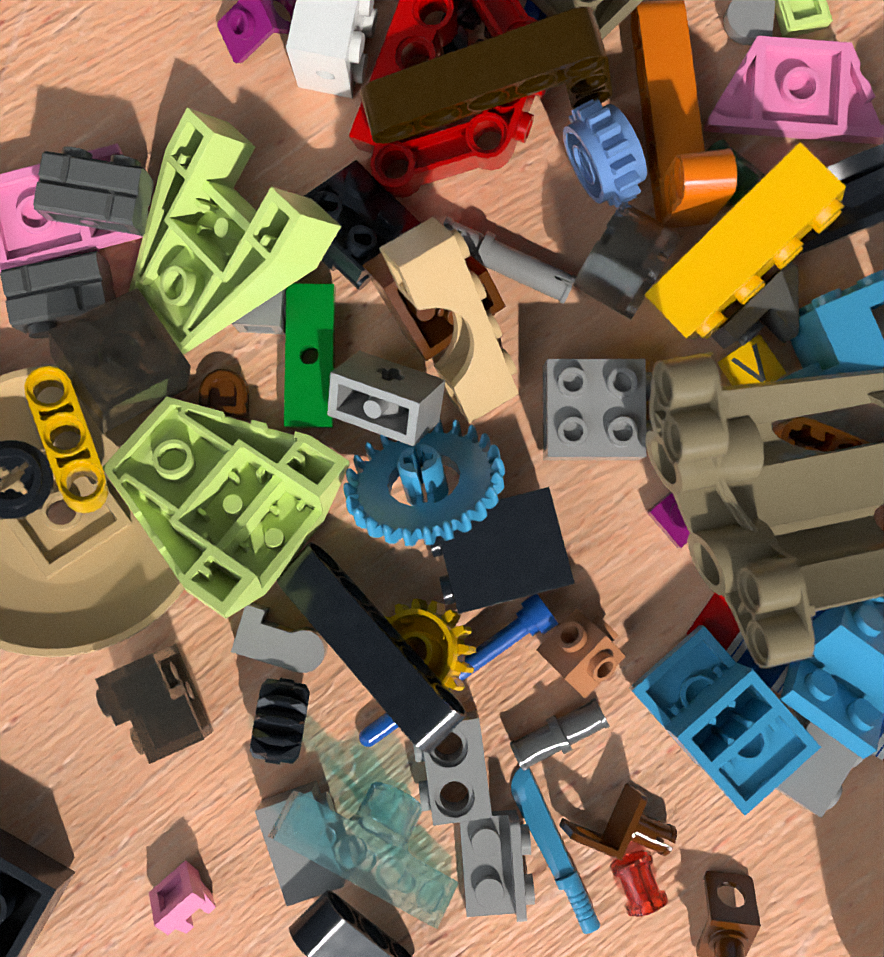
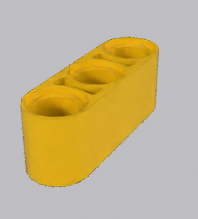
M52 366L39 367L26 378L24 390L58 488L68 507L80 513L94 512L106 502L108 486L71 380L59 368ZM48 387H57L64 391L63 396L54 403L47 404L38 400L41 391ZM71 431L81 436L80 442L72 449L62 450L53 445L56 437L63 432ZM79 477H92L98 482L95 491L88 496L79 497L70 492L71 484Z

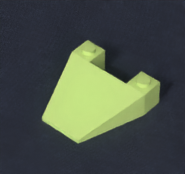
M188 107L165 149L145 234L142 238L127 296L173 349L180 354H186L316 269L341 228V225L311 198L272 186L259 209L256 210L234 189L255 146L229 122Z

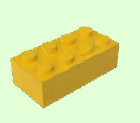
M800 142L644 296L686 339L695 340L699 336L702 339H709L728 321V318L723 313L734 302L738 300L742 305H745L765 286L761 277L773 265L782 270L803 250L801 247L803 243L800 240L812 228L820 234L842 213L841 209L844 205L841 201L846 186Z

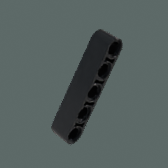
M309 542L277 579L279 586L409 740L424 752L431 753L467 716L466 710L337 562L318 545Z

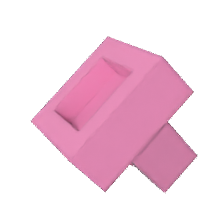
M186 860L149 892L154 926L167 935L175 929L188 933L194 927L191 915L198 908L208 914L216 908L213 894L201 881L198 869Z

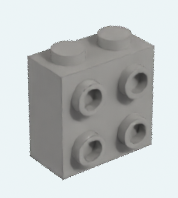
M547 359L543 365V460H640L645 458L646 433L653 430L651 420H646V401H650L653 376L652 372H646V359Z

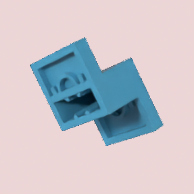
M884 269L862 278L856 282V285L843 291L838 288L813 299L812 303L799 309V333L790 342L802 369L779 380L884 368V338L872 314V310L884 305Z
M884 596L829 608L812 621L815 639L813 655L815 657L790 662L780 696L782 702L862 759L877 751L884 715Z
M703 625L696 627L629 687L691 760L709 775L745 816L821 748L756 672L751 668L736 663Z

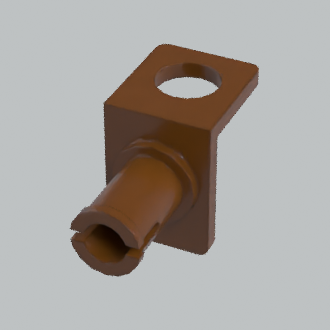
M628 783L625 784L603 835L564 818L561 819L559 824L570 839L621 861L630 841L654 850L660 855L667 856L673 848L665 844L664 839L676 843L677 829L675 826L665 824L642 814L648 798L635 786Z
M706 871L704 886L709 918L697 943L696 955L698 957H746L761 927L753 879L748 875ZM721 886L736 888L743 895L744 905L740 907L726 905L719 898L717 889Z

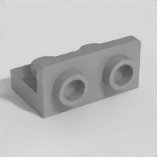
M517 810L492 811V818L460 822L467 917L515 914L517 922L527 921L526 905L535 904L532 873L524 874L522 855H531L529 825H520Z

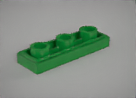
M291 284L286 288L285 428H333L334 418L328 416L327 411L330 375L334 370L336 287L334 284ZM315 350L319 353L315 363H303V356L307 351Z

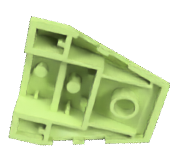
M166 396L102 468L185 590L226 619L265 595L319 528L327 516L350 463L349 460L310 435L296 431L292 435L270 429L267 423L256 420L248 423L226 417L224 412Z

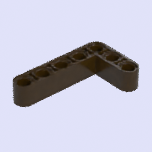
M577 7L378 78L364 85L359 92L373 142L385 144L411 137L565 83L573 109L592 99L593 101L600 100L602 104L612 96V85L608 58L594 10L590 7Z

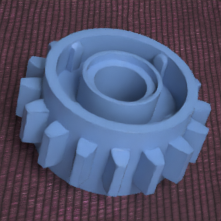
M592 99L571 110L572 115L569 116L571 124L564 127L563 140L572 168L585 191L595 202L601 204L607 201L610 206L615 205L616 208L635 199L637 194L641 193L638 184L646 179L647 167L642 147L628 119L613 104L602 107L600 100L593 101Z

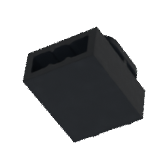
M549 487L500 499L495 507L486 509L488 516L482 521L471 520L472 529L462 532L456 529L453 531V539L446 541L442 536H437L435 543L430 545L434 558L442 555L444 557L448 574L440 576L439 581L445 604L456 603L458 614L575 584Z

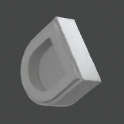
M732 0L723 19L727 35L733 41L744 45H752L757 36L772 37L775 0Z

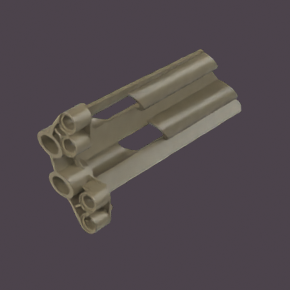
M703 353L658 361L653 370L649 415L653 430L646 433V449L658 477L673 492L681 515L689 530L688 548L698 573L713 592L722 595L733 612L746 646L759 667L768 668L815 657L813 655L815 639L811 616L816 615L815 611L884 596V531L876 524L874 519L876 509L884 504V441L828 452L808 450L780 439L773 432L772 423L774 421L869 403L877 404L884 409V369L721 387L718 368L711 356L714 353Z

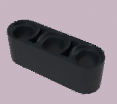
M326 890L289 927L291 938L307 957H412L397 941L331 890Z

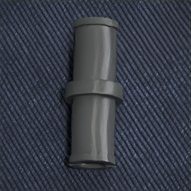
M594 698L591 702L558 719L555 715L547 718L548 724L516 741H511L510 747L520 767L525 771L530 766L561 750L563 754L572 751L571 745L610 726Z

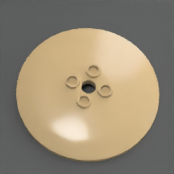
M46 365L61 369L71 380L102 467L161 403L158 398L144 388L109 372L73 365ZM45 366L29 367L1 375L0 441L17 440L29 443L38 448L48 459L24 390V384L29 374L35 369ZM48 387L41 391L38 400L47 404L54 403L63 396L64 391L57 387ZM71 431L63 432L56 437L53 445L62 450L72 449L80 442L81 436ZM0 469V478L4 483L0 488V492L4 493L7 489L12 488L25 495L27 492L20 480L25 472L19 470L17 473L11 474ZM106 473L108 496L103 506L90 513L76 512L74 519L67 524L58 525L51 522L48 518V511L51 505L57 501L64 500L54 474L53 491L45 501L42 509L36 510L24 519L0 520V649L37 657H69L105 649L127 640L147 628L161 617L185 590ZM79 477L71 484L70 492L79 497L88 496L95 491L98 482L92 477Z

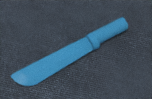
M520 767L512 779L511 792L513 799L526 824L529 825V829L555 878L558 889L564 890L568 896L582 932L584 934L592 933L600 928L597 915L589 901L578 872L574 869L530 768L523 771Z

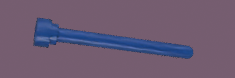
M533 594L521 603L523 608L516 612L518 618L476 647V653L465 656V662L474 667L473 673L530 633L533 637L541 632L544 635L559 624L538 594ZM461 672L459 678L461 681H464L473 673ZM385 713L360 732L359 741L363 746L371 747L396 730L398 726Z

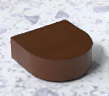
M214 370L207 374L201 382L199 405L222 411L226 417L249 418L248 385L239 374L232 370Z

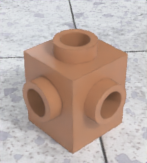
M577 608L565 620L560 622L553 633L536 649L584 698L602 681L607 680L614 673L617 665L626 657L613 643L619 635L600 616L597 615L590 621Z

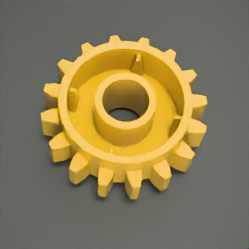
M413 599L411 609L407 605L396 604V614L392 617H384L415 652L417 646L424 641L427 646V656L424 662L447 688L462 691L465 686L460 680L459 675L461 672L473 673L474 667L465 662V656L476 653V647L465 645L464 638L472 633L471 628L463 625L456 626L461 614L454 610L445 612V604L434 600L428 606L425 600Z

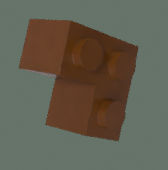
M382 252L362 265L402 333L426 361L449 346L454 329V319L451 310L444 308L418 310L398 289ZM470 255L464 260L468 270H472L477 275L485 289L486 298L481 300L485 311L488 310L492 315H495L505 308L506 305L488 270Z

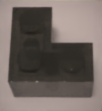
M176 644L149 654L95 679L99 687L96 690V699L102 713L106 717L112 718L115 727L129 720L133 725L130 728L132 743L139 754H145L149 764L204 740L214 731Z

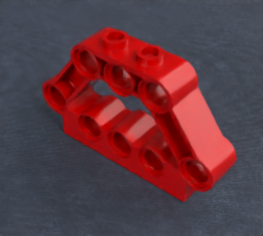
M399 0L369 82L406 69L408 63L414 57L426 56L429 60L439 57L442 47L451 43L454 36L458 33L459 24L456 9L460 0ZM469 0L492 37L538 21L527 15L519 0ZM442 11L446 13L445 18L438 24L428 25L424 23L425 18L431 12ZM546 90L485 110L473 117L470 122L407 141L408 138L385 144L373 142L361 101L349 133V138L357 149L372 154L370 167L373 176L380 186L394 197L405 198L417 192L422 185L477 168L492 171L500 169L507 164L514 153L517 142L525 143L534 121V115L530 114L529 111L535 96L542 98ZM486 132H496L502 137L498 146L490 150L479 148L477 141ZM405 160L409 162L408 170L401 178L392 179L387 177V170L394 161Z

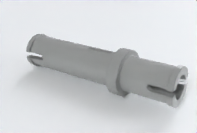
M448 216L446 217L443 224L444 227L449 231L455 228L461 234L467 244L470 255L482 266L548 295L562 304L565 303L572 289V284L577 277L576 275L566 273L495 240L496 235L489 231L484 235L452 220Z

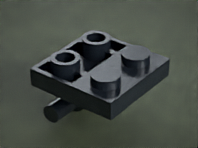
M357 160L304 195V197L314 200L341 225L321 261L330 270L334 271L337 269L358 290L364 288L371 280L362 265L381 253L380 247L421 224L391 193L384 190L378 181Z

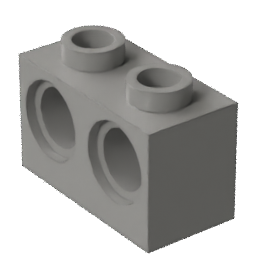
M478 711L467 712V716L452 731L462 740V744L456 752L444 754L435 748L431 753H427L413 744L415 761H425L427 780L419 781V794L422 811L431 810L433 826L492 818ZM457 781L464 784L468 792L461 801L450 802L444 799L440 793L443 786L449 782Z

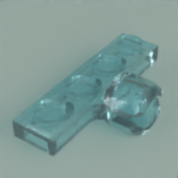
M377 781L372 783L357 813L350 818H345L303 793L292 790L268 835L271 839L438 929L459 884L454 879L413 857L408 851V841L423 811L421 804L413 796L390 784Z

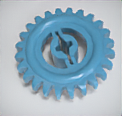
M456 419L452 423V429L446 434L440 420L433 431L427 433L415 446L400 441L393 442L383 435H380L383 447L381 451L374 449L369 442H366L365 450L369 461H363L359 455H354L353 461L358 474L351 468L347 469L346 478L348 482L343 485L348 512L354 516L358 527L367 529L369 536L380 538L384 535L385 542L395 544L403 538L405 546H414L418 539H423L425 545H432L435 543L437 536H442L446 541L453 539L454 530L458 529L462 532H467L472 529L471 520L482 521L488 516L486 509L495 507L499 501L497 494L501 493L505 487L503 480L505 467L500 457L499 448L495 444L491 445L488 434L483 433L478 442L476 428L474 425H470L467 434L462 437L461 426ZM443 465L451 467L460 476L458 485L450 495H448L449 488ZM399 476L407 502L410 505L400 503L390 495L392 485ZM423 483L427 493V502H425L422 491Z

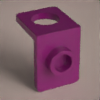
M238 0L217 23V27L233 62L243 63L273 33L289 34L291 22L286 21L277 13L273 1L281 3L287 9L292 22L296 0Z

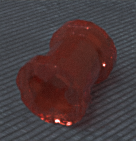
M641 850L625 854L622 861L616 859L610 865L613 876L619 877L626 895L627 902L624 906L628 916L641 917L655 913L667 905L669 901L666 892L660 890L650 866L654 861L650 851Z

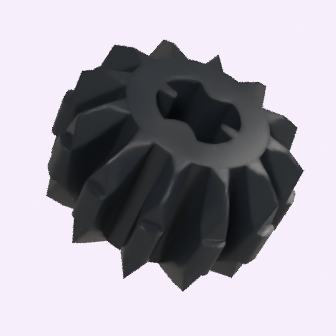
M267 678L261 685L250 742V752L253 758L265 760V763L279 765L280 762L293 764L299 758L310 695L306 684L294 682L295 680L280 678V680Z

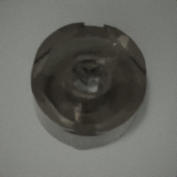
M623 201L608 222L607 229L600 240L596 242L574 281V286L631 320L644 300V295L655 283L682 236L662 222Z

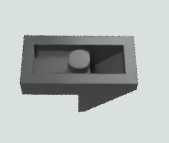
M792 261L782 270H778L751 300L742 305L711 336L723 349L736 341L744 346L764 325L783 343L798 335V267Z

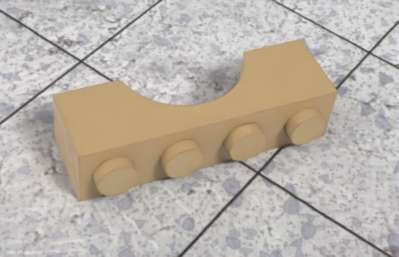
M432 217L380 247L398 289L418 310L444 308L452 311L454 319L452 339L447 350L434 367L439 377L445 379L444 388L450 401L466 420L471 423L518 395V390L512 378V375L517 373L516 366L507 351L499 346L497 339L502 336L501 329L494 316L488 310L485 311L481 300L486 298V292L477 275L472 270H468L464 259L470 256V252L461 234L455 228L449 231L437 219Z

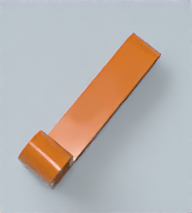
M684 0L642 1L631 12V35L656 223L660 230L706 225L711 222L735 192L737 184L735 156L731 149L705 151Z

